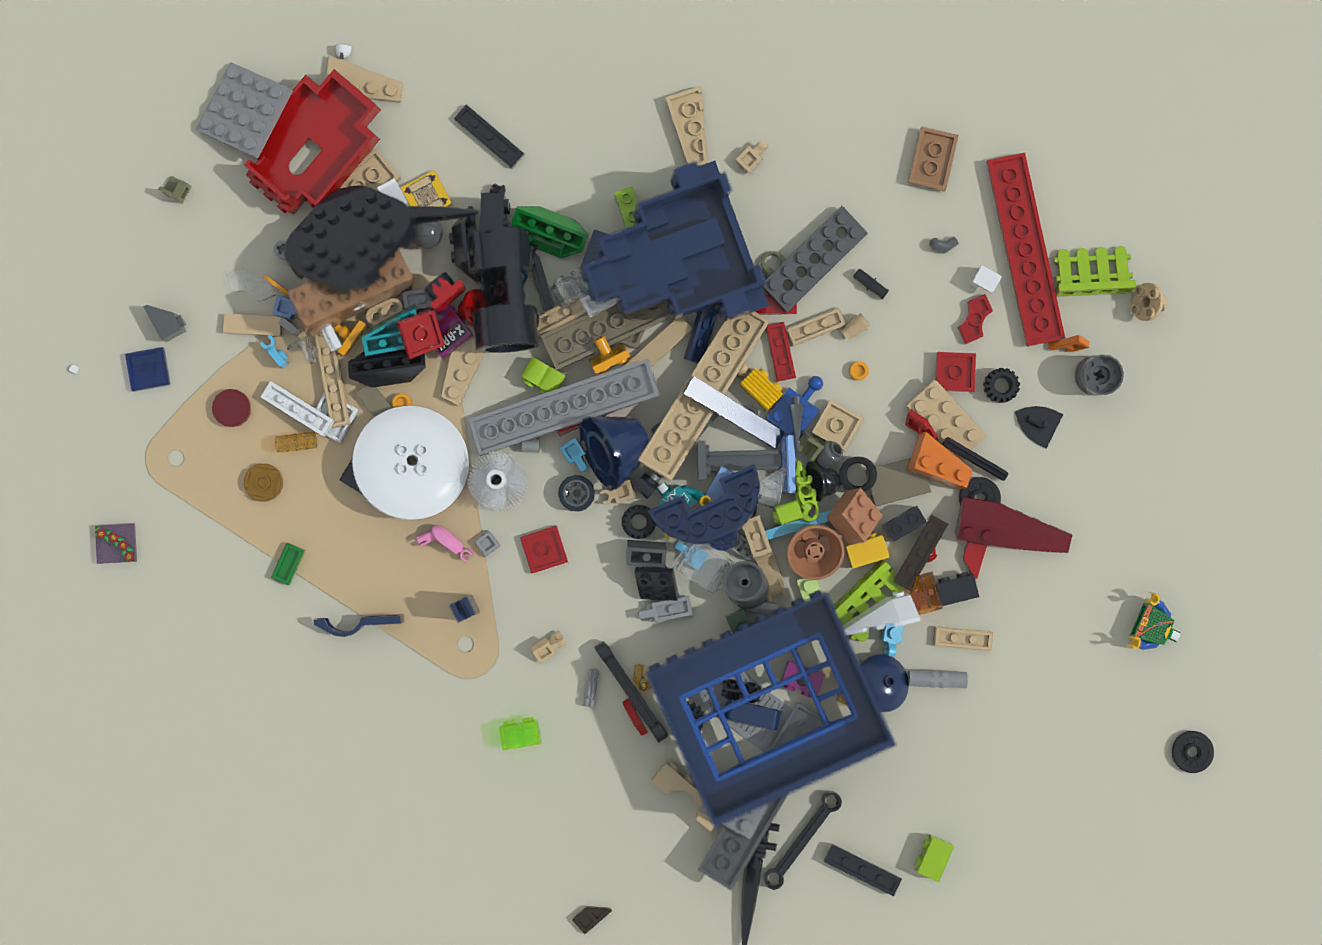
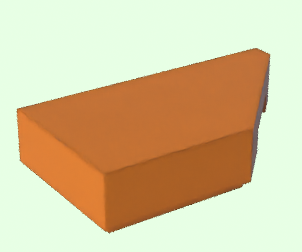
M1080 335L1048 343V349L1051 351L1065 348V352H1075L1090 347V341Z

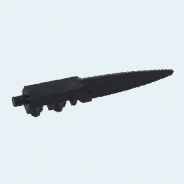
M407 206L414 218V224L453 220L479 214L478 210L465 208Z
M771 823L744 869L741 903L742 945H747L751 931L763 866L762 858L766 857V850L776 851L777 849L776 843L768 842L769 830L779 832L780 824Z

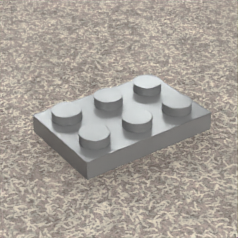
M702 803L699 811L709 816L704 803ZM769 804L723 825L751 839Z

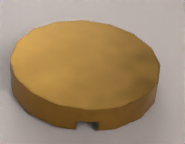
M269 464L253 466L246 472L244 477L245 490L252 499L257 501H270L276 498L283 487V478L280 471Z

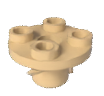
M1154 283L1137 285L1134 289L1130 312L1141 321H1152L1160 312L1165 310L1167 299L1160 287Z

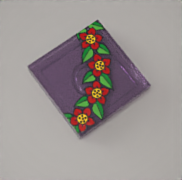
M135 523L95 526L97 564L137 562Z

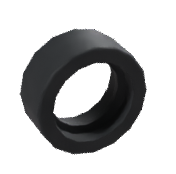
M857 456L849 458L842 464L839 470V479L846 490L861 488L865 492L874 486L877 480V470L871 460ZM853 464H862L869 471V479L862 486L851 484L847 478V471Z

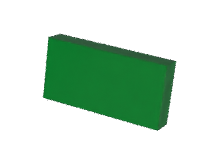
M286 543L271 578L290 585L305 550Z

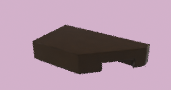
M586 906L572 920L586 934L612 912V909L609 907Z

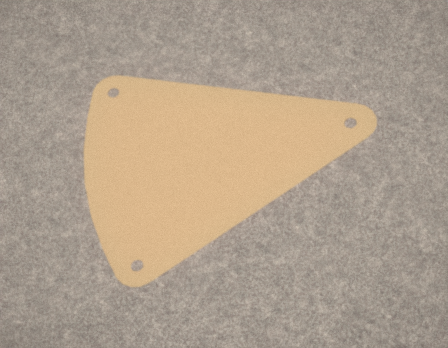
M411 273L413 276L412 290L425 289L434 279L424 274ZM403 294L394 297L403 304V308L405 309ZM392 306L391 311H397V306ZM432 308L421 309L417 314ZM368 310L340 323L341 326H346L350 330L353 329L359 320L368 325L365 330L373 326L366 319ZM375 314L374 320H379L380 315ZM297 317L289 322L301 331L298 336L292 335L284 327H282L281 337L273 336L276 340V349H282L287 354L288 358L286 360L290 363L288 366L282 368L275 362L268 351L260 345L262 341L268 346L271 340L268 336L261 337L223 365L182 404L152 438L146 450L145 464L150 476L159 485L276 561H279L286 543L304 549V555L295 573L360 616L404 614V622L401 624L376 626L446 672L461 679H475L485 675L494 666L498 657L499 641L486 557L474 543V541L482 536L478 503L475 500L473 490L471 493L469 488L474 483L468 484L474 481L466 480L457 499L442 512L425 519L403 520L382 513L372 506L361 493L339 480L353 458L354 447L360 433L375 418L356 394L366 385L349 379L348 361L364 352L361 336L346 356L338 352L347 403L359 409L342 443L328 436L324 437L261 398L270 381L314 408L317 407L324 394L315 338L312 335L306 336ZM335 331L340 343L342 344L344 339L341 338L338 335L339 333ZM434 349L425 353L426 368L411 382L376 388L391 406L394 396L404 393L411 398L412 406L433 410L447 418L457 428L465 442L469 457L468 475L472 476L471 473L473 474V471L471 470L472 464L462 401L458 406L441 397L450 354L443 359ZM227 389L243 392L251 403V414L248 420L237 427H227L218 423L212 412V404L215 397ZM179 450L183 453L184 461L181 465L173 466L169 463L168 456L171 451ZM414 456L407 457L406 461L409 465L414 466L417 464V459ZM257 464H269L276 467L283 478V487L280 494L270 501L252 499L244 488L246 472ZM433 525H440L461 541L463 549L470 548L473 551V555L464 552L468 560L463 561L460 558V553L454 554L440 542L433 541L421 547L416 536L431 530ZM472 595L480 612L461 622H457L449 605ZM463 636L470 637L474 642L473 648L469 652H462L458 649L457 642Z

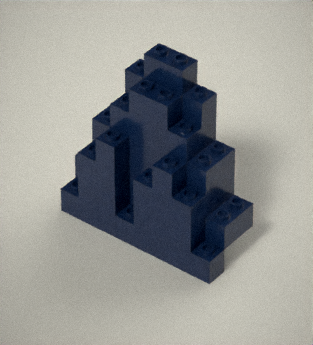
M695 161L675 168L671 176L672 179H670L673 191L637 203L633 213L637 225L599 238V244L596 247L599 255H603L604 258L583 265V271H581L584 283H589L590 289L587 291L591 301L595 300L597 305L617 297L620 299L617 300L620 312L624 311L625 315L667 302L670 316L674 315V318L677 319L719 305L717 310L720 318H724L726 322L769 306L762 289L766 284L760 265L754 266L729 199L732 188L726 172H719L716 161L698 166Z

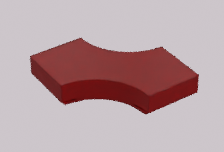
M986 294L967 302L969 309L967 319L957 327L965 344L984 336L982 330L983 321L988 314L993 312Z

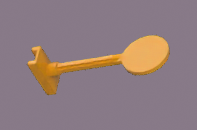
M267 275L263 276L265 280L288 295L286 288ZM359 320L352 330L340 324L333 329L344 339L341 344L342 347L338 349V352L346 356L368 325Z

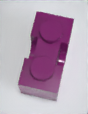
M787 661L781 680L799 673V668L795 662ZM816 671L809 674V678L818 695L825 674ZM797 680L783 686V688L794 691L795 688L802 690V695L812 698L806 684L799 685Z

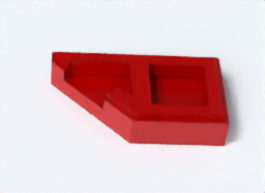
M911 409L907 413L905 426L918 434L927 432L935 440H938V436L929 421Z
M967 541L962 558L971 574H974L975 579H977L987 545Z
M629 699L624 700L622 704L640 735L644 736L648 733L644 723Z

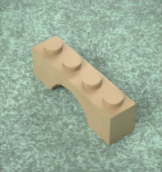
M666 761L651 781L666 794L675 790H682L691 794L697 802L696 820L711 832L714 826L710 817L699 811L703 801L694 785L693 779L688 775L684 777L679 772L681 769L673 762L669 764Z

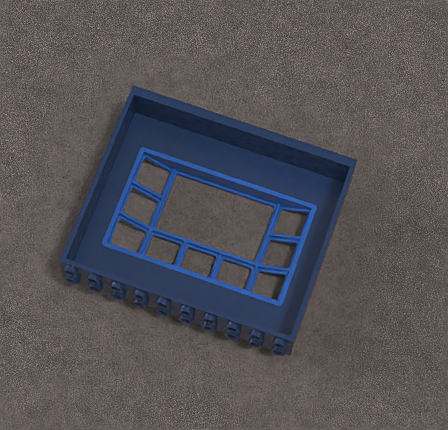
M821 590L808 594L810 598L806 600L799 598L792 601V606L788 608L781 606L773 610V615H761L755 618L756 622L751 625L749 622L737 626L738 630L733 633L731 630L720 634L719 639L715 641L712 638L702 642V647L697 649L694 646L684 650V655L677 657V654L666 658V663L660 665L657 662L649 666V671H646V676L714 828L896 746L827 592H822ZM818 640L826 661L805 669L797 652V647ZM791 651L799 668V673L776 681L768 661ZM763 664L771 685L748 694L740 673ZM830 667L839 687L817 695L810 681L809 674ZM735 677L743 697L721 707L712 686ZM803 678L823 725L750 759L744 760L724 713L797 679ZM702 690H707L715 710L695 720L686 699ZM841 693L851 714L829 722L821 701ZM718 716L727 736L707 747L698 726ZM730 743L739 763L722 773H718L710 753Z

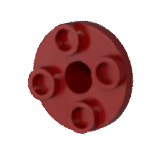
M480 289L469 290L458 306L459 316L463 320H467L472 326H474L473 311L479 308H486L484 292Z

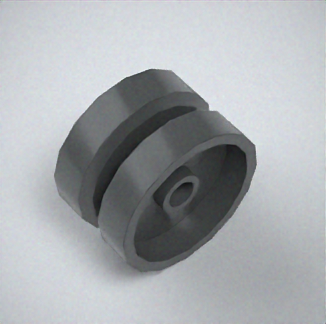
M739 561L730 566L723 577V586L726 594L740 608L753 609L758 607L766 600L769 594L768 580L763 570L753 562Z

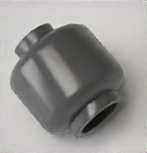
M826 441L822 444L824 448L815 458V462L818 466L830 469L842 460L843 450L837 442Z

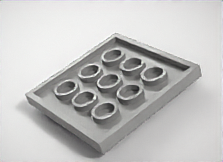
M231 62L196 130L258 159L293 90Z

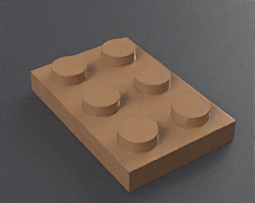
M921 127L908 183L945 192L959 135Z

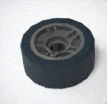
M573 475L562 481L558 496L565 508L579 512L586 510L592 504L595 490L593 484L587 478ZM579 490L580 496L575 497L573 491Z

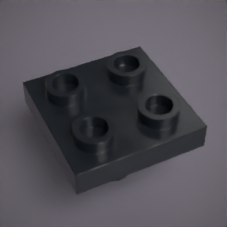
M666 565L665 568L635 567L634 574L640 599L678 601L679 593L674 568H667Z

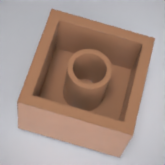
M861 488L845 491L827 516L828 520L849 545L865 542L883 517Z

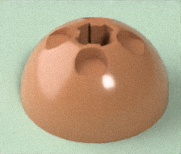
M821 524L807 525L799 529L790 539L787 549L788 561L793 571L797 575L809 580H820L831 576L841 566L845 554L844 544L840 536L833 529Z

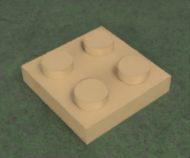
M830 399L811 433L825 441L837 442L845 452L864 418Z

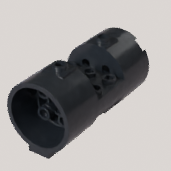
M497 227L495 230L487 231V233L485 229L470 232L466 235L469 273L483 277L486 307L473 311L476 350L486 353H510L539 347L537 329L539 327V315L535 306L524 304L526 295L522 284L524 274L533 271L534 259L532 251H530L529 231L519 227Z

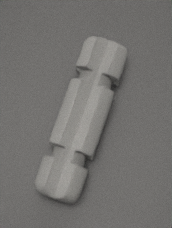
M589 669L588 672L589 679H587L586 697L584 698V706L586 707L594 706L595 699L593 698L596 694L598 682L596 679H598L599 671L596 669Z

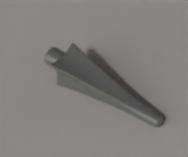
M792 397L793 404H790L794 427L795 448L799 450L804 404H800V397Z

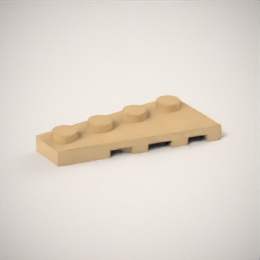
M329 56L326 78L335 69L370 100L401 103L402 82Z

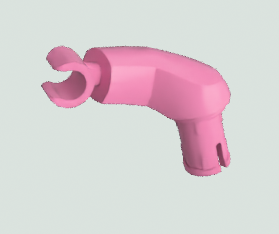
M433 525L431 530L416 536L421 547L437 541L454 554L460 553V558L463 561L468 560L464 552L473 555V551L470 548L463 549L461 541L440 525Z

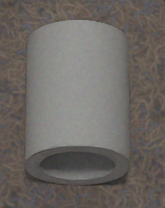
M540 439L522 442V452L539 453Z

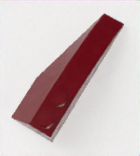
M964 496L962 497L955 528V535L958 540L1041 552L1068 553L1073 536L1069 532L1050 524L1048 525L1034 517L1027 516L1023 512L1011 509L1002 503Z

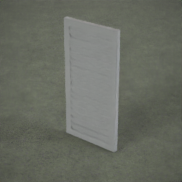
M744 672L740 673L744 684L753 682L761 686ZM723 681L712 686L721 707L727 703V699L721 696ZM702 690L690 696L708 711L712 712L715 710L707 690ZM770 692L760 696V701L755 702V704L782 711L778 730L726 719L729 727L762 752L770 749L793 710Z

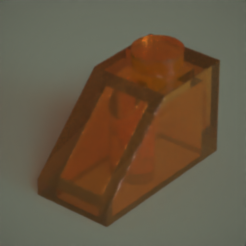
M933 571L917 575L910 595L918 614L921 615L943 609Z

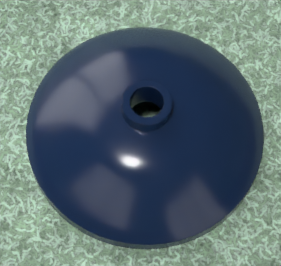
M877 654L865 659L860 666L881 712H890L900 707L905 701L909 690L908 676L902 664L894 657L885 654Z

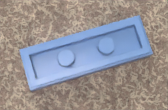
M787 435L781 438L783 494L796 493L794 435Z

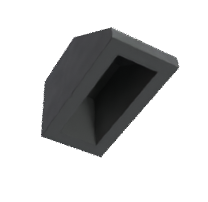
M149 305L143 306L162 341L168 342L186 332L184 327L186 322L181 315L178 316L173 312Z

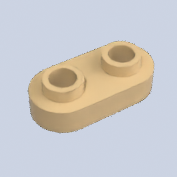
M388 299L370 308L366 313V319L374 326L404 309L403 304L398 299ZM396 305L397 311L392 312L391 307ZM375 314L380 315L379 320H374Z

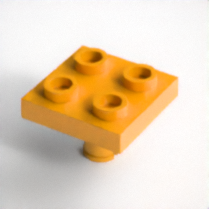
M602 335L594 340L600 355L590 359L589 362L596 374H603L608 372L611 366L625 363L630 354L623 343L611 349L605 336Z

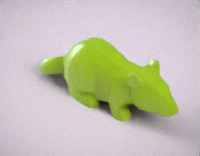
M797 460L795 466V500H798L800 509L803 510L802 519L806 522H812L819 516L816 490L812 489L810 485L812 476H806L805 468ZM815 507V514L809 517L810 510Z

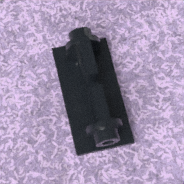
M734 679L723 681L721 696H724L725 699L738 700L739 694L742 695L737 681ZM753 682L744 684L748 694L761 689V686ZM760 697L749 701V703L755 704V702H759Z

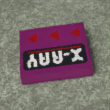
M448 305L436 315L445 346L437 348L436 351L443 359L473 336L452 305Z

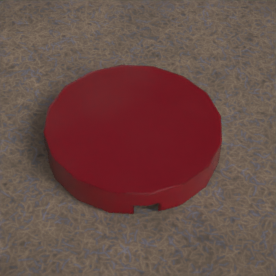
M227 389L215 397L212 404V412L218 423L227 427H237L248 420L251 414V403L243 392Z

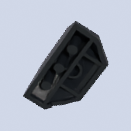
M468 206V207H467V209H473V210H474L473 206ZM475 215L459 218L451 227L452 233H449L450 244H453L454 252H451V260L459 270L478 285H481L482 277L469 273L466 235L472 231H477Z
M405 349L365 356V352H362L356 358L348 361L349 379L372 388L408 383L426 368L425 353L409 359Z

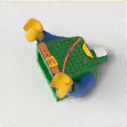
M1150 591L1151 598H1145V601L1148 603H1143L1128 637L1132 639L1130 645L1127 644V647L1147 650L1157 648L1159 644L1164 645L1167 639L1173 642L1178 641L1180 632L1172 628L1175 620L1171 618V612L1164 602L1160 600L1158 594Z

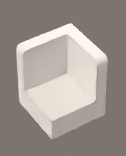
M982 265L978 268L969 285L975 288L980 286L992 293L1002 276Z

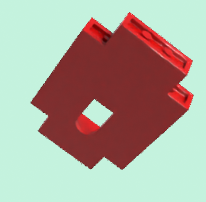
M335 69L332 70L320 86L307 75H304L294 87L258 161L254 163L248 159L244 164L249 169L246 174L251 179L249 183L256 189L261 188L265 191L263 195L271 202L275 200L278 203L277 208L285 214L289 212L294 215L304 202L315 208L326 196L339 190L380 141V138L368 129L367 126L382 109ZM311 139L322 151L302 174L295 175L290 171V162L306 142Z

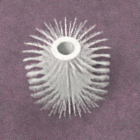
M493 452V455L490 453L491 460L488 455V461L484 457L489 466L487 469L490 472H486L476 464L483 471L474 467L476 470L471 469L474 473H471L472 476L467 475L471 477L467 480L478 481L468 483L469 485L475 483L469 488L471 493L473 490L475 500L477 496L478 499L481 498L478 503L484 499L481 503L490 502L484 504H492L484 505L483 507H491L490 510L493 509L495 511L496 509L499 511V508L503 506L506 511L505 505L509 509L507 501L512 507L505 494L508 490L515 497L517 496L514 493L523 497L519 493L525 495L521 490L525 491L526 489L524 488H527V486L524 484L528 483L518 482L528 481L527 479L523 480L527 475L524 476L526 472L523 473L522 469V477L520 478L521 469L519 463L515 465L517 463L515 462L511 465L514 461L510 460H514L515 457L503 456L504 454L499 457L498 453L497 460V455ZM497 478H502V482L499 485H494V481Z

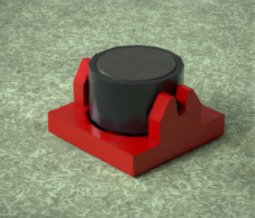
M444 272L429 283L424 291L433 300L430 303L432 309L436 313H440L464 293L466 287L460 279L455 283L449 274Z

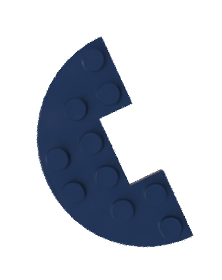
M755 464L719 479L726 496L690 511L684 495L648 510L661 531L678 541L689 544H709L723 540L742 528L756 508L760 494V482Z

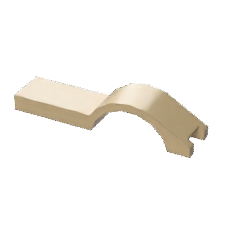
M760 515L751 516L743 526L752 555L768 580L769 602L773 601L772 596L783 593L784 597L788 596Z

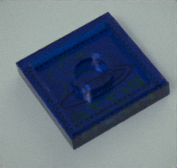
M164 347L125 354L132 392L171 385Z

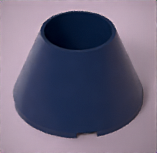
M586 417L580 422V441L585 443V452L587 453L585 457L593 473L605 487L611 486L612 490L620 488L641 464L638 459L649 443L645 429L634 417Z

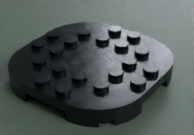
M366 186L345 187L326 196L295 228L286 241L284 256L298 278L303 279L305 277L321 284L330 293L347 295L350 294V290H357L359 288L362 291L382 277L379 271L401 246L406 249L408 248L415 235V221L408 207L394 197Z

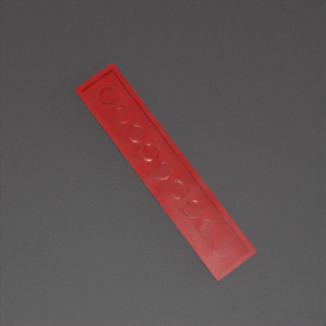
M1025 152L987 160L1026 346L1029 347L1065 339Z

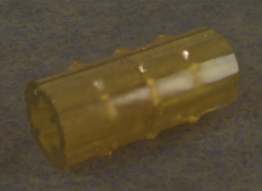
M315 432L276 436L275 446L277 453L317 448Z

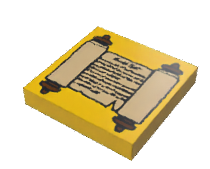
M435 170L401 187L410 206L449 207L453 205Z

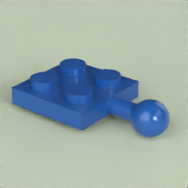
M811 377L808 381L809 387L802 396L789 387L766 418L788 435H794L790 404H793L792 397H800V404H804L801 433L819 412V409L809 403L808 399L814 391L822 389L823 380L821 377Z

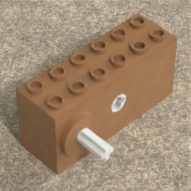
M398 249L379 272L382 277L362 291L359 288L357 290H350V294L347 295L333 294L325 286L314 281L288 291L290 304L306 336L309 337L322 333L330 350L336 351L342 345L333 329L346 319L403 294L402 292L412 290L413 276L400 250Z

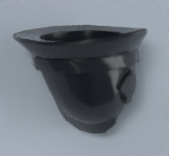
M815 462L807 463L805 468L806 476H812L810 485L812 489L816 490V501L821 502L824 496L836 493L838 488L841 487L839 474L833 469H825L822 466H818Z

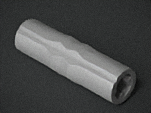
M908 670L907 675L908 686L967 688L968 683L967 672Z

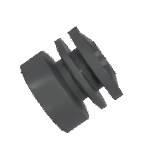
M1110 355L1086 357L1079 362L1075 369L1076 385L1082 392L1088 395L1097 396L1114 393L1123 382L1124 372L1122 365L1116 358ZM1094 372L1099 375V378L1096 379V376L1093 375Z

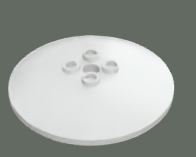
M401 406L382 412L364 427L354 447L352 465L356 484L372 506L394 518L420 520L442 512L457 499L467 480L469 457L461 434L447 418L424 407ZM414 456L417 459V464L414 466L409 465L406 461L407 457Z

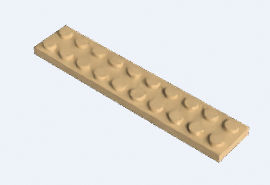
M754 312L724 322L691 376L696 377L725 395L770 321ZM688 381L638 459L639 463L670 482L714 413L682 394Z

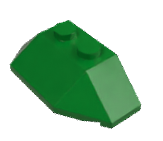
M517 206L511 223L513 227L525 228V231H529V239L533 244L538 245V250L561 259L583 252L589 235L576 220L541 206Z

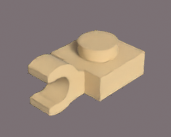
M762 140L754 149L748 146L736 158V162L750 173L763 160L759 155L768 148V145Z
M557 631L551 636L550 640L544 638L531 646L530 649L537 660L542 663L557 654L555 649L564 646L566 642L562 638L561 633Z

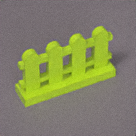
M1118 246L1114 250V255H1108L1106 248L1099 247L1095 251V256H1089L1087 249L1080 248L1076 252V257H1070L1068 250L1061 249L1057 253V258L1053 259L1054 264H1058L1059 273L1055 280L1060 283L1055 288L1056 297L1132 293L1136 288V281L1130 280L1133 278V272L1129 273L1128 260L1131 259V254H1127L1123 246ZM1108 261H1115L1116 273L1110 274ZM1089 262H1096L1097 274L1091 275ZM1070 263H1077L1078 275L1072 276Z
M880 560L833 605L842 625L853 619L852 615L856 611L861 614L870 608L866 604L870 598L875 603L886 598L880 591L884 584L892 593L904 591L909 594L906 588L893 582L896 573L892 569L888 571L891 567L887 562ZM852 605L853 607L847 612L846 610ZM865 631L851 634L850 637L853 640L857 638L859 641L864 642L868 639V633Z

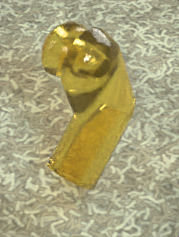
M635 664L633 682L641 691H649L652 687L650 682L643 676L644 665Z

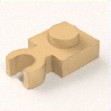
M631 480L625 481L616 490L600 491V494L607 493L609 496L608 500L603 501V504H610L614 499L616 503H622L636 498Z

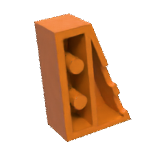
M927 432L918 434L907 470L958 490L967 488L973 470Z

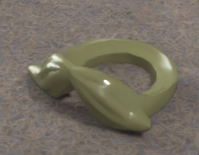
M770 251L763 255L760 265L766 273L765 278L774 272L765 264V259L770 255H776L779 257L781 265L785 258L780 252Z

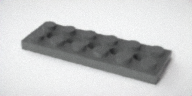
M843 206L839 207L765 280L766 284L762 288L787 313L868 232ZM838 228L845 230L846 235L844 238L837 236L836 231ZM824 241L831 242V251L824 250ZM811 254H816L819 257L817 264L810 262L809 257ZM798 267L805 269L806 274L802 278L796 274ZM784 280H789L792 283L790 291H786L783 288Z

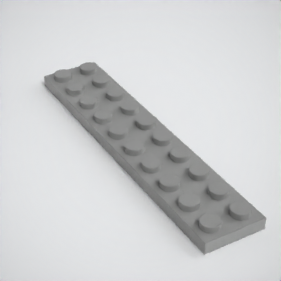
M645 359L468 420L478 454L483 456L486 453L489 454L579 424L586 417H600L660 397L650 361Z

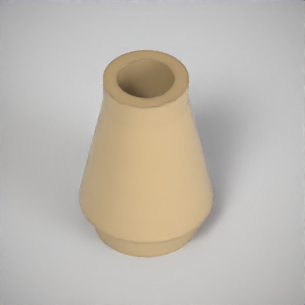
M860 313L858 316L855 315L841 332L848 340L867 330L870 324Z

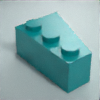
M415 304L362 332L361 338L365 356L405 349L397 321L416 315Z

